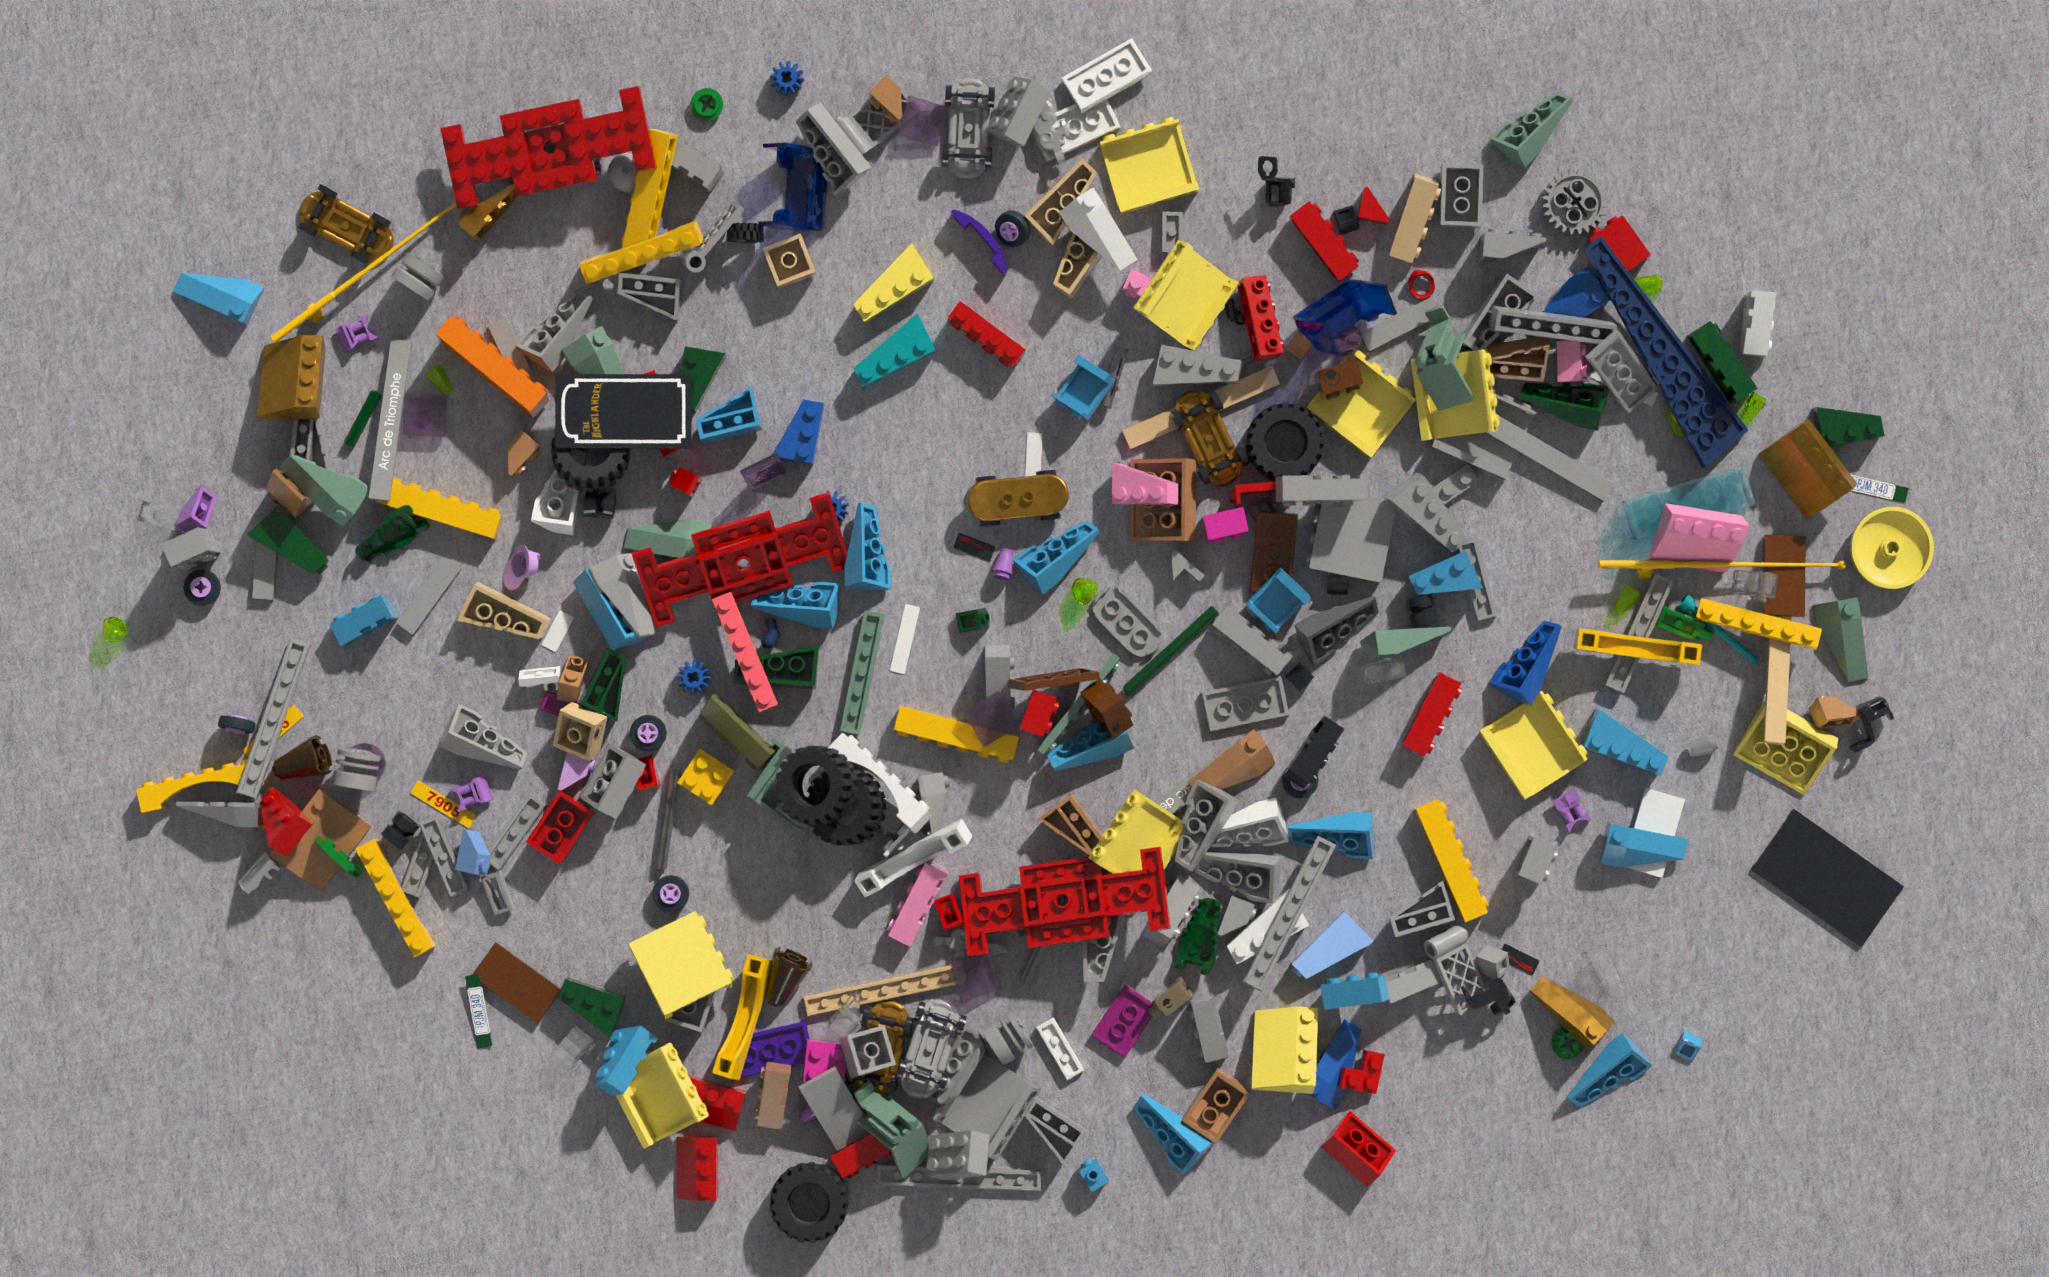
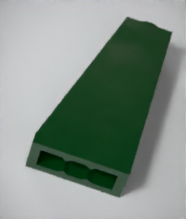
M278 506L247 533L253 540L313 575L316 572L320 575L329 567L326 564L329 560Z

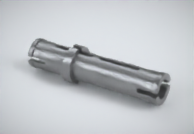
M1116 346L1109 374L1116 381L1099 404L1102 407L1112 408L1115 393L1119 390L1118 383L1129 351L1126 348Z

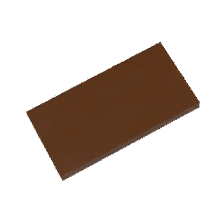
M1257 510L1250 592L1256 593L1280 567L1292 578L1298 514Z
M1765 534L1763 541V563H1806V536ZM1763 567V614L1783 617H1805V567Z
M1076 668L1013 678L1007 681L1009 688L1029 691L1100 679L1098 671Z
M497 942L494 943L473 972V974H480L482 984L536 1023L540 1022L561 992L560 987Z

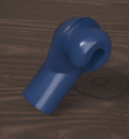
M775 618L765 621L768 633L761 640V645L765 649L774 647L780 637Z

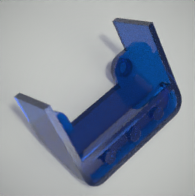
M788 142L763 144V148L777 151L776 160L779 167L787 169L785 209L776 210L773 215V221H760L758 226L778 230L821 231L825 223L827 181L823 176L825 172L820 162H816L813 156V149Z
M1353 279L1344 282L1295 314L1293 320L1297 328L1316 350L1337 354L1338 349L1333 337L1360 319L1371 322L1378 319L1382 313L1396 315L1397 311L1386 285Z

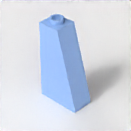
M1342 911L1291 962L1294 966L1291 970L1299 978L1304 976L1307 979L1370 945L1373 940Z

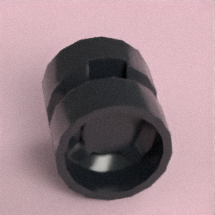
M586 491L584 517L596 518L600 515L602 518L614 519L616 493L603 492L600 495L598 491H593V493H587ZM600 502L604 503V507H600Z
M1432 594L1406 599L1408 610L1412 611V614L1409 616L1411 627L1438 622L1436 611L1432 610L1434 606Z
M398 811L392 818V825L388 824L381 832V835L391 844L402 850L409 841L408 836H413L419 829V825L406 814Z

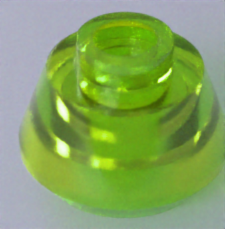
M1089 578L1075 579L1071 588L1073 597L1078 603L1083 605L1089 604L1097 595L1098 586L1096 582Z
M111 616L103 621L102 634L104 639L110 643L121 641L130 632L127 623L118 617Z

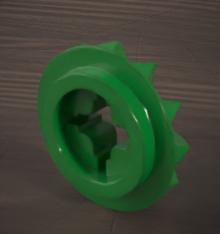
M711 88L698 90L691 99L693 114L698 119L704 121L715 120L721 114L724 106L721 95ZM711 99L710 104L714 110L707 108L703 111L704 105L700 100L707 102Z
M1565 1027L1558 1029L1553 1034L1551 1040L1554 1053L1563 1059L1576 1058L1582 1053L1584 1046L1576 1039L1571 1044L1572 1051L1567 1046L1563 1047L1562 1045L1565 1043L1564 1035L1569 1040L1576 1038Z

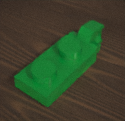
M1663 606L1655 624L1657 627L1692 641H1699L1700 637L1711 641L1714 631L1705 628L1706 623L1666 606Z
M318 836L314 840L316 845L355 880L364 872L357 862H349L350 857L342 850L338 853L334 849L336 844L328 837L324 840Z

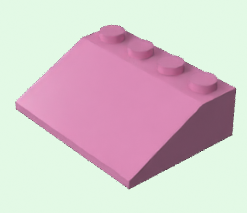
M1665 503L1648 560L1733 562L1744 544L1749 525L1743 516ZM1729 567L1696 568L1726 573Z

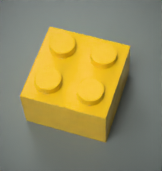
M700 748L677 783L710 805H714L736 770Z

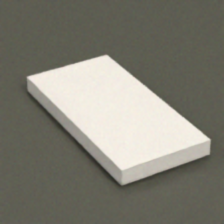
M1131 38L1062 77L1061 80L1080 112L1084 113L1151 75L1152 70Z
M1108 100L1101 102L1084 113L1080 112L1076 104L1055 113L1057 121L1053 125V129L1056 130L1060 126L1059 121L1063 120L1068 126L1069 137H1062V140L1065 142L1061 146L1063 154H1067L1121 128ZM1041 150L1046 163L1056 159L1053 150Z
M1644 788L1633 828L1675 836L1685 799ZM1667 862L1628 866L1626 868L1662 878Z

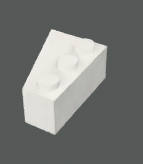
M1751 290L1744 295L1740 356L1764 358L1768 356V353H1771L1772 341H1770V336L1774 326L1773 313L1775 310L1776 292Z

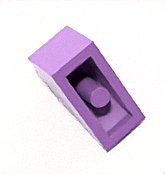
M203 486L198 487L181 509L176 526L186 533L198 527L207 528L217 496Z

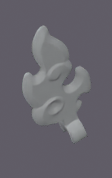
M1046 100L1032 132L1036 137L1038 148L1042 151L1053 150L1058 164L1061 165L1066 163L1061 146L1065 144L1062 137H1069V129L1063 120L1059 121L1060 126L1058 129H1053L1057 117L1053 105Z
M964 925L953 928L950 936L934 934V944L949 945L950 951L955 949L957 951L954 954L956 959L971 960L973 958L967 956ZM988 941L989 955L982 956L993 957L1000 953L1006 954L1008 949L1001 942Z

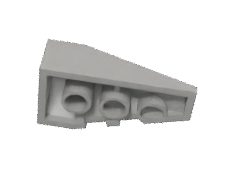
M1196 779L1187 796V808L1182 821L1183 829L1179 837L1175 862L1193 872L1230 818L1239 800L1219 788Z

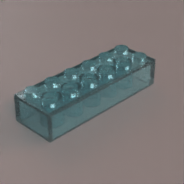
M1744 465L1622 501L1633 540L1656 534L1665 503L1722 513L1755 505Z

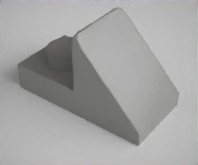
M1175 549L1172 550V581L1184 569L1186 571L1184 575L1193 583L1195 580L1200 582L1205 575Z

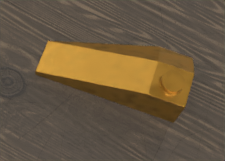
M514 183L479 203V205L474 206L469 211L465 210L458 218L460 220L458 225L479 242L518 198L516 197Z
M1544 976L1529 990L1586 1050L1592 1047L1615 1022L1600 1006Z

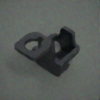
M1260 156L1258 158V174L1261 180L1266 182V203L1270 207L1291 204L1292 188H1295V178L1275 177L1278 173L1277 157ZM1266 161H1270L1273 167L1269 175H1266L1263 169V164ZM1273 186L1279 187V201H1271Z
M1881 696L1855 706L1856 710L1861 714L1859 718L1863 720L1867 738L1849 746L1851 751L1859 752L1875 742L1870 722L1884 715L1889 720L1894 719L1888 702Z
M1501 978L1488 982L1490 987L1488 990L1472 997L1464 986L1461 987L1464 997L1472 1009H1478L1494 1002L1490 1006L1493 1014L1499 1015L1504 1013L1507 1015L1511 1012L1510 1008L1515 1004L1513 994Z

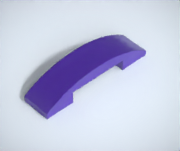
M952 210L951 215L964 230L971 225L996 255L991 258V262L1005 276L1007 274L1005 259L991 233L973 217L961 211Z

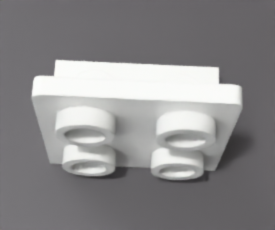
M904 824L897 832L899 837L895 841L891 839L884 846L885 852L883 855L889 857L927 836L920 830L916 834L913 833Z

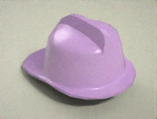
M519 544L516 546L503 574L505 586L509 590L517 589L525 578L536 574L541 557L540 554L528 550L525 545Z

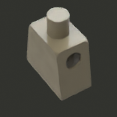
M1180 976L1155 997L1154 1002L1156 1004L1148 1009V1012L1155 1020L1163 1013L1169 1016L1192 998L1194 991ZM1170 999L1172 1003L1167 1004L1164 1000Z

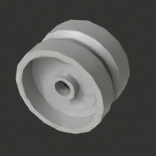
M406 252L401 262L410 269L409 273L402 268H396L391 277L427 301H430L434 295V290L425 283L428 281L434 286H440L445 277L436 272L434 267L422 259H417Z

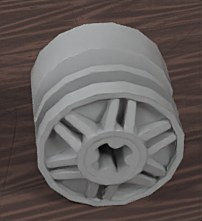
M356 748L338 749L337 754L346 756V760L336 759V763L343 765L344 770H334L332 784L375 791L377 777L368 773L369 770L379 769V766L372 765L370 762H380L381 756Z
M1011 1010L1006 1013L1010 1020L1009 1023L1001 1016L999 1017L1002 1025L1001 1028H998L992 1022L981 1029L989 1045L1003 1065L1015 1059V1054L1012 1050L1015 1047L1022 1054L1025 1052L1021 1043L1024 1042L1028 1049L1033 1047L1029 1032L1022 1021Z

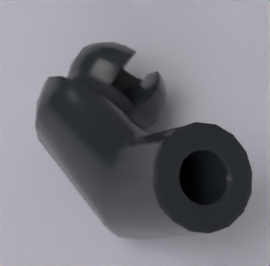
M1228 299L1225 303L1227 318L1237 325L1245 324L1244 315L1236 309L1234 299Z

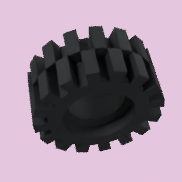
M733 223L727 230V241L734 243L764 242V225L759 223Z

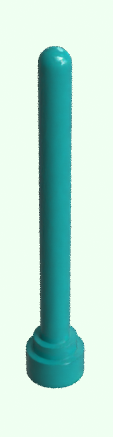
M1688 594L1685 595L1677 607L1683 612H1691L1694 616L1697 615L1698 607L1695 606L1694 599ZM1704 622L1706 626L1752 664L1758 663V657L1722 627Z

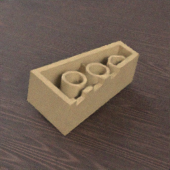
M1083 158L1023 215L1029 224L1050 245H1054L1057 237L1066 225L1059 212L1074 199L1085 193L1097 174Z
M1415 173L1412 179L1414 181L1413 185L1408 191L1406 206L1402 210L1400 223L1397 226L1389 250V256L1410 263L1413 262L1414 258L1418 259L1421 247H1418L1420 239H1425L1428 230L1425 224L1427 220H1431L1434 208H1431L1433 200L1437 201L1441 189L1438 188V181Z
M1072 233L1071 239L1068 242L1065 255L1053 282L1057 290L1073 299L1101 258L1097 251L1074 233Z
M480 582L473 585L457 619L460 622L512 632L536 639L544 637L552 618Z

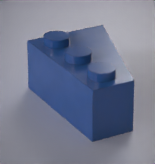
M803 399L774 451L773 458L814 465L825 407L824 403Z

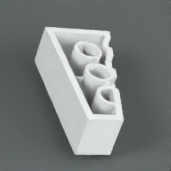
M1289 888L1226 944L1236 964L1259 952L1290 891ZM1303 913L1292 934L1309 926Z

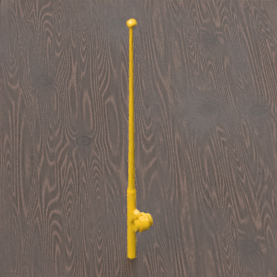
M456 202L333 292L328 293L315 304L309 305L303 313L270 336L271 339L276 343L307 319L310 322L313 321L314 324L324 318L323 311L321 310L323 307L454 208Z
M1599 560L1598 568L1636 569L1640 579H1649L1651 574H1653V569L1696 567H1838V569L1842 570L1845 569L1846 564L1844 561L1836 564Z

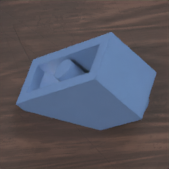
M463 829L455 870L487 876L491 855L480 833Z

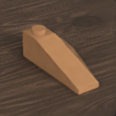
M1253 729L1187 783L1192 788L1197 779L1223 790L1262 775L1275 764V761L1266 743Z

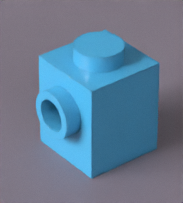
M1089 1158L1080 1164L1079 1173L1092 1192L1109 1182L1108 1176L1096 1158L1094 1160Z

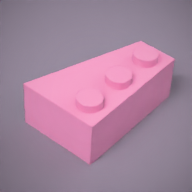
M1112 463V504H1178L1177 483L1124 464Z

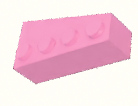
M928 862L925 865L921 864L915 873L918 876L915 884L911 882L906 891V894L909 895L906 902L901 901L896 910L899 913L897 919H892L887 928L890 931L888 936L909 947L911 946L948 874L947 872Z

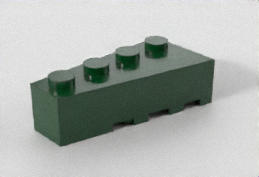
M1709 321L1688 334L1687 337L1731 405L1758 388L1744 369L1740 360L1732 352L1730 344L1720 335L1721 330L1718 325Z
M819 646L758 656L770 686L816 689ZM736 659L733 681L736 684H747Z

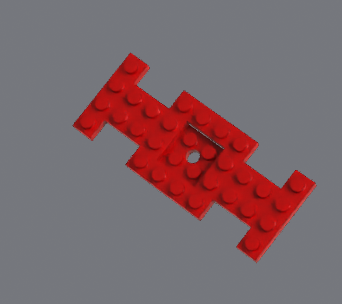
M640 86L619 90L623 111L584 118L581 99L560 102L499 115L504 136L468 144L465 142L462 124L440 128L457 209L479 205L475 185L500 179L513 178L516 197L596 181L597 175L593 160L632 152L636 172L657 168ZM549 142L555 145V151L552 154H548L545 151V146Z
M827 492L809 498L815 516L775 528L769 510L691 534L696 553L657 565L651 547L633 552L632 557L655 627L675 622L671 603L709 592L711 599L731 592L735 603L793 586L788 567L827 555L832 573L844 570L848 552L830 493ZM741 559L749 561L746 567H739L737 564Z
M1162 848L1140 849L1142 870L1103 875L1102 867L1089 857L1019 867L1020 887L982 892L980 873L959 875L967 956L989 955L987 934L1026 929L1029 949L1110 938L1108 917L1147 912L1150 932L1171 929ZM1062 895L1068 897V903L1065 906L1058 905V898Z

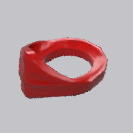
M1414 270L1408 280V289L1415 298L1427 299L1435 290L1434 279L1427 271ZM1420 276L1427 279L1430 284L1429 291L1423 295L1416 293L1414 289V280Z

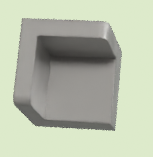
M1488 945L1476 956L1477 968L1481 974L1498 979L1510 969L1508 952Z

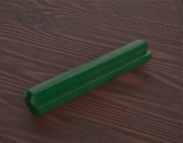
M374 390L370 391L344 440L345 444L351 447L356 445L381 398L380 393Z

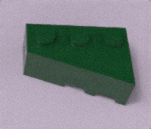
M685 346L680 374H691L692 376L691 395L693 412H697L727 356L726 353Z
M1821 407L1812 409L1815 428L1830 447L1885 436L1881 416Z
M606 647L579 703L617 722L626 657Z
M568 977L565 978L558 999L609 1037L614 1033L626 998L625 996Z

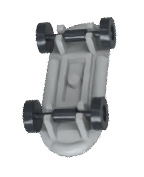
M974 78L960 80L953 88L952 85H946L945 106H949L948 146L943 145L942 166H949L953 174L962 179L976 178L984 172L985 168H992V147H988L989 132L987 130L990 122V108H994L995 87H989L988 89L982 81Z
M936 999L927 1003L920 1001L915 1012L913 1021H916V1026L905 1060L901 1059L895 1079L900 1080L903 1090L914 1098H927L935 1092L943 1094L949 1074L944 1073L955 1036H961L967 1016L960 1015L959 1017L956 1008L946 1000Z

